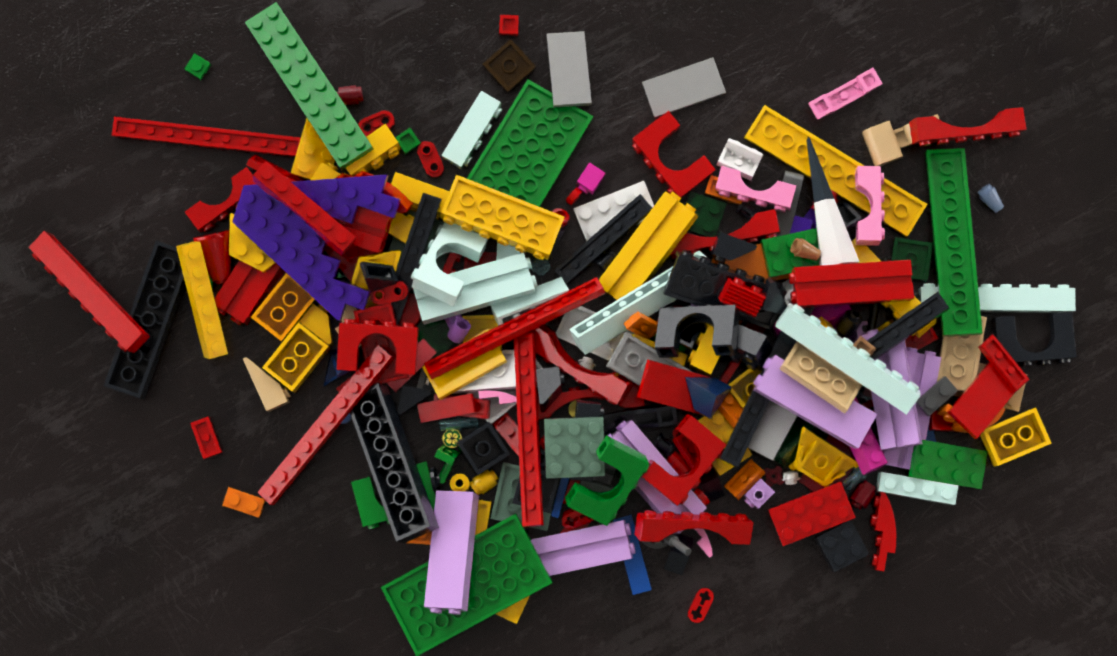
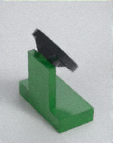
M444 444L437 450L434 456L445 462L441 472L439 473L436 467L430 468L431 484L435 494L436 491H441L440 486L446 482L460 454L459 451L449 448Z

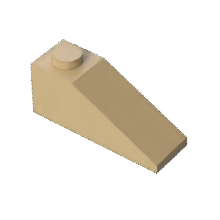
M243 358L267 412L290 403L288 398L291 395L287 387H283L249 358Z

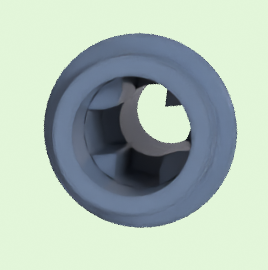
M987 184L977 192L979 199L995 213L1004 207L995 187H992L991 184Z

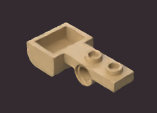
M890 121L862 131L874 166H882L903 157L901 148L912 145L909 124L893 130Z

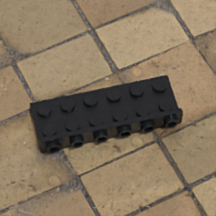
M683 250L682 252L677 251L675 254L677 258L663 293L664 295L697 306L724 305L718 297L728 278L734 280L737 277L746 282L744 285L748 287L755 285L762 290L766 281L760 275L754 274L753 277L747 275L748 272L737 268L735 271L730 269V266L725 263L719 262L715 264L707 257L701 256L697 258L693 256V253ZM773 280L784 299L787 291L783 284ZM761 307L756 317L738 310L739 320L772 330L778 313L762 310Z

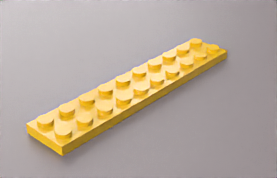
M764 105L744 138L811 179L806 142L809 137L830 189L841 198L870 214L869 200L864 194L855 190L857 166L864 165ZM884 178V184H881V191H884V203H881V210H884L885 217L884 221L881 222L903 236L908 237L927 204Z

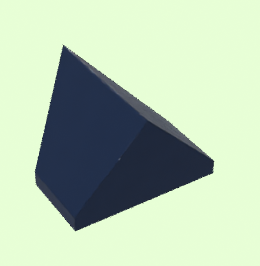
M338 348L329 351L330 356L324 386L356 372L337 370Z
M685 377L694 410L711 420L732 387L717 378Z

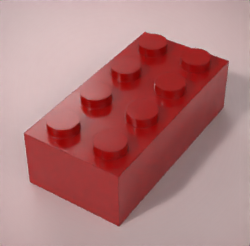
M841 481L768 509L782 546L856 518Z

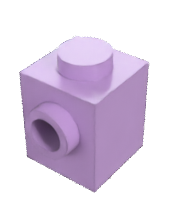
M759 479L743 495L746 498L744 501L752 509L754 507L759 509L775 492L762 479Z

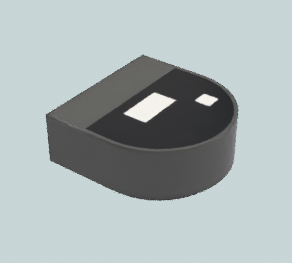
M422 369L417 388L432 391L434 389Z

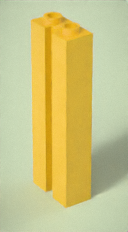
M666 191L663 193L600 277L599 281L604 291L612 295L616 300L651 280L699 217L695 213L696 209L688 203L686 205L681 203L680 200L682 198L673 191L671 194Z

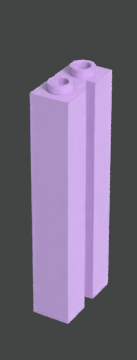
M878 329L869 330L862 337L868 340L879 333ZM904 340L878 359L886 364L887 369L897 371L903 376L902 379L909 383V381L912 382ZM871 391L874 411L877 414L876 423L881 450L887 451L922 445L916 403L906 415Z
M906 347L912 382L919 387L918 390H920L921 396L937 382L941 357H937L936 352L925 351L924 354L917 353L918 349ZM916 403L922 440H926L930 416H927ZM914 446L887 451L882 450L888 462L885 465L910 469Z
M776 355L767 358L763 365L765 371L763 375L758 374L753 383L755 385L753 391L853 449L860 447L877 416L875 412L853 400L848 411L844 414L781 371L779 368L784 362L782 358Z
M623 420L616 426L617 431L607 435L646 455L648 462L650 460L655 461L669 474L679 476L632 420L626 422ZM642 477L639 478L635 488L656 513L671 511L675 514L690 512L699 515L707 509L692 490L688 492L687 500L677 506ZM678 531L673 534H680L682 531Z
M436 491L434 515L439 528L432 531L424 607L429 609L430 613L442 614V610H449V614L460 615L461 612H467L479 502V495L474 492Z
M625 520L609 523L608 526L602 524L531 540L550 576L632 559L633 554H636L634 543H630L629 535L632 534L630 524H626Z

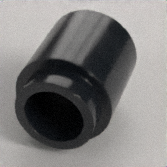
M846 310L837 323L836 332L843 338L853 336L862 323L860 313L856 310Z

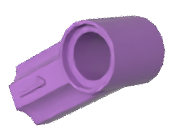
M461 314L446 318L445 321L449 327L448 338L454 343L463 342L471 328L470 323L462 318Z

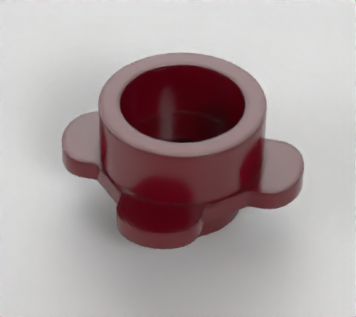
M776 466L773 469H764L765 483L769 487L773 484L782 485L784 483L781 480L783 478L780 466Z

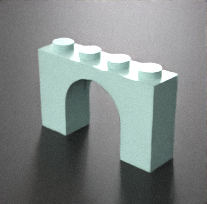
M444 223L443 226L439 225L435 234L437 235L436 239H431L427 248L429 250L428 253L422 255L419 269L415 268L411 275V279H413L412 288L451 306H455L462 293L464 282L440 270L436 259L445 253H457L478 263L486 249L488 239L481 237L474 231H465L457 224L450 225Z

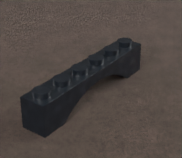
M663 404L611 412L603 416L604 435L617 431L616 426L623 420L625 422L632 420L639 429L678 424L676 408Z

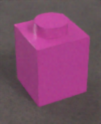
M589 163L577 180L578 188L585 194L591 193L593 195L604 179L605 172Z

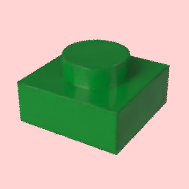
M194 53L186 65L185 71L202 80L212 64Z
M411 128L395 137L405 155L421 144Z

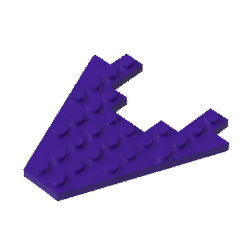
M388 175L291 182L331 217L351 224L354 222L358 206L395 218L401 201L399 198L383 193ZM257 184L244 185L232 222L335 319L342 320L347 304L365 310L370 291L335 278L341 260L323 254L326 247L325 241L296 213L276 198L267 194Z

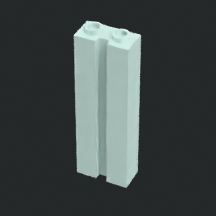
M523 252L448 274L464 282L462 293L455 306H451L413 288L422 322L425 325L535 293L534 287L537 286L535 275L531 276L529 269L532 268L530 258H525Z

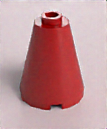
M229 230L194 237L193 241L201 243L207 271L211 280L216 281V284L225 283L231 274Z

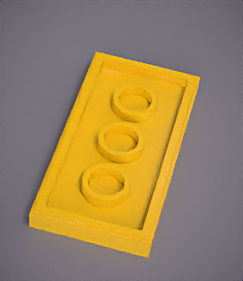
M489 329L483 331L482 333L476 335L475 337H477V336H479V335H481V334H483V333L489 331ZM498 346L434 379L430 378L425 365L422 368L438 398L442 400L503 365L507 360Z

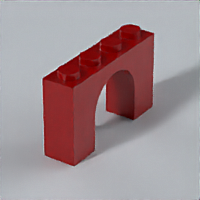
M668 110L632 138V147L637 154L641 153L645 159L643 161L649 169L653 168L657 174L655 176L661 184L665 183L668 186V193L671 194L673 191L683 198L708 179L710 175H713L716 169L705 155L684 170H671L662 164L659 159L658 148L664 140L680 128V124Z
M344 319V322L339 323L337 370L357 371L359 347L362 340L370 334L380 333L388 336L396 347L395 374H416L419 327H414V323L403 322V326H398L392 321H383V324H375V320H364V323H356V319Z
M689 414L684 417L675 430L695 447L697 459L692 470L685 475L673 476L655 461L650 460L647 472L641 475L645 481L677 506L687 500L688 492L699 485L701 482L700 477L711 470L713 467L712 462L716 458H720L726 446L722 440Z

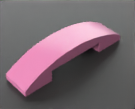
M871 68L835 90L812 100L808 105L818 120L861 98L883 83L874 68Z

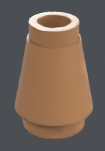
M796 238L790 249L794 256L815 261L818 260L821 254V250L803 238Z

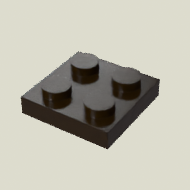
M511 39L483 63L485 69L507 93L536 69V66Z

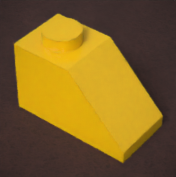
M312 304L299 322L329 346H332L333 335L331 318L327 315L328 311L320 304L318 306Z

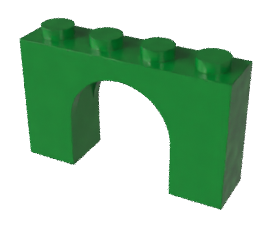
M606 435L596 452L599 460L615 467L621 472L619 483L612 490L599 493L575 482L566 495L565 500L569 508L608 526L610 521L616 518L620 506L626 503L631 490L636 488L641 475L647 472L649 463L646 455Z
M425 461L416 465L434 512L436 494L432 488L428 463ZM372 477L351 482L363 527L368 526L370 530L380 527L379 523L386 521L387 525L390 524L384 506L377 499Z

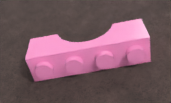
M721 166L716 184V192H719L718 195L729 198L732 195L742 202L751 200L761 207L770 205L780 212L790 211L796 191V185L777 181L771 188L764 191L752 190L744 184L739 170Z
M857 166L855 171V190L867 197L871 207L869 216L858 221L856 225V245L879 246L885 238V229L881 226V221H884L885 217L884 210H881V203H884V191H881V184H884V173H881V166Z

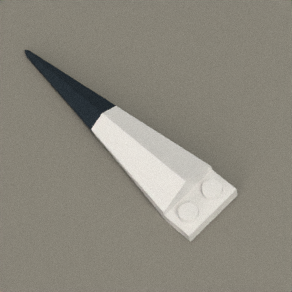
M808 137L806 142L813 189L818 249L821 250L819 263L820 265L859 263L811 139Z

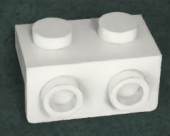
M729 138L716 165L739 170L741 177L751 181L763 154L756 149Z

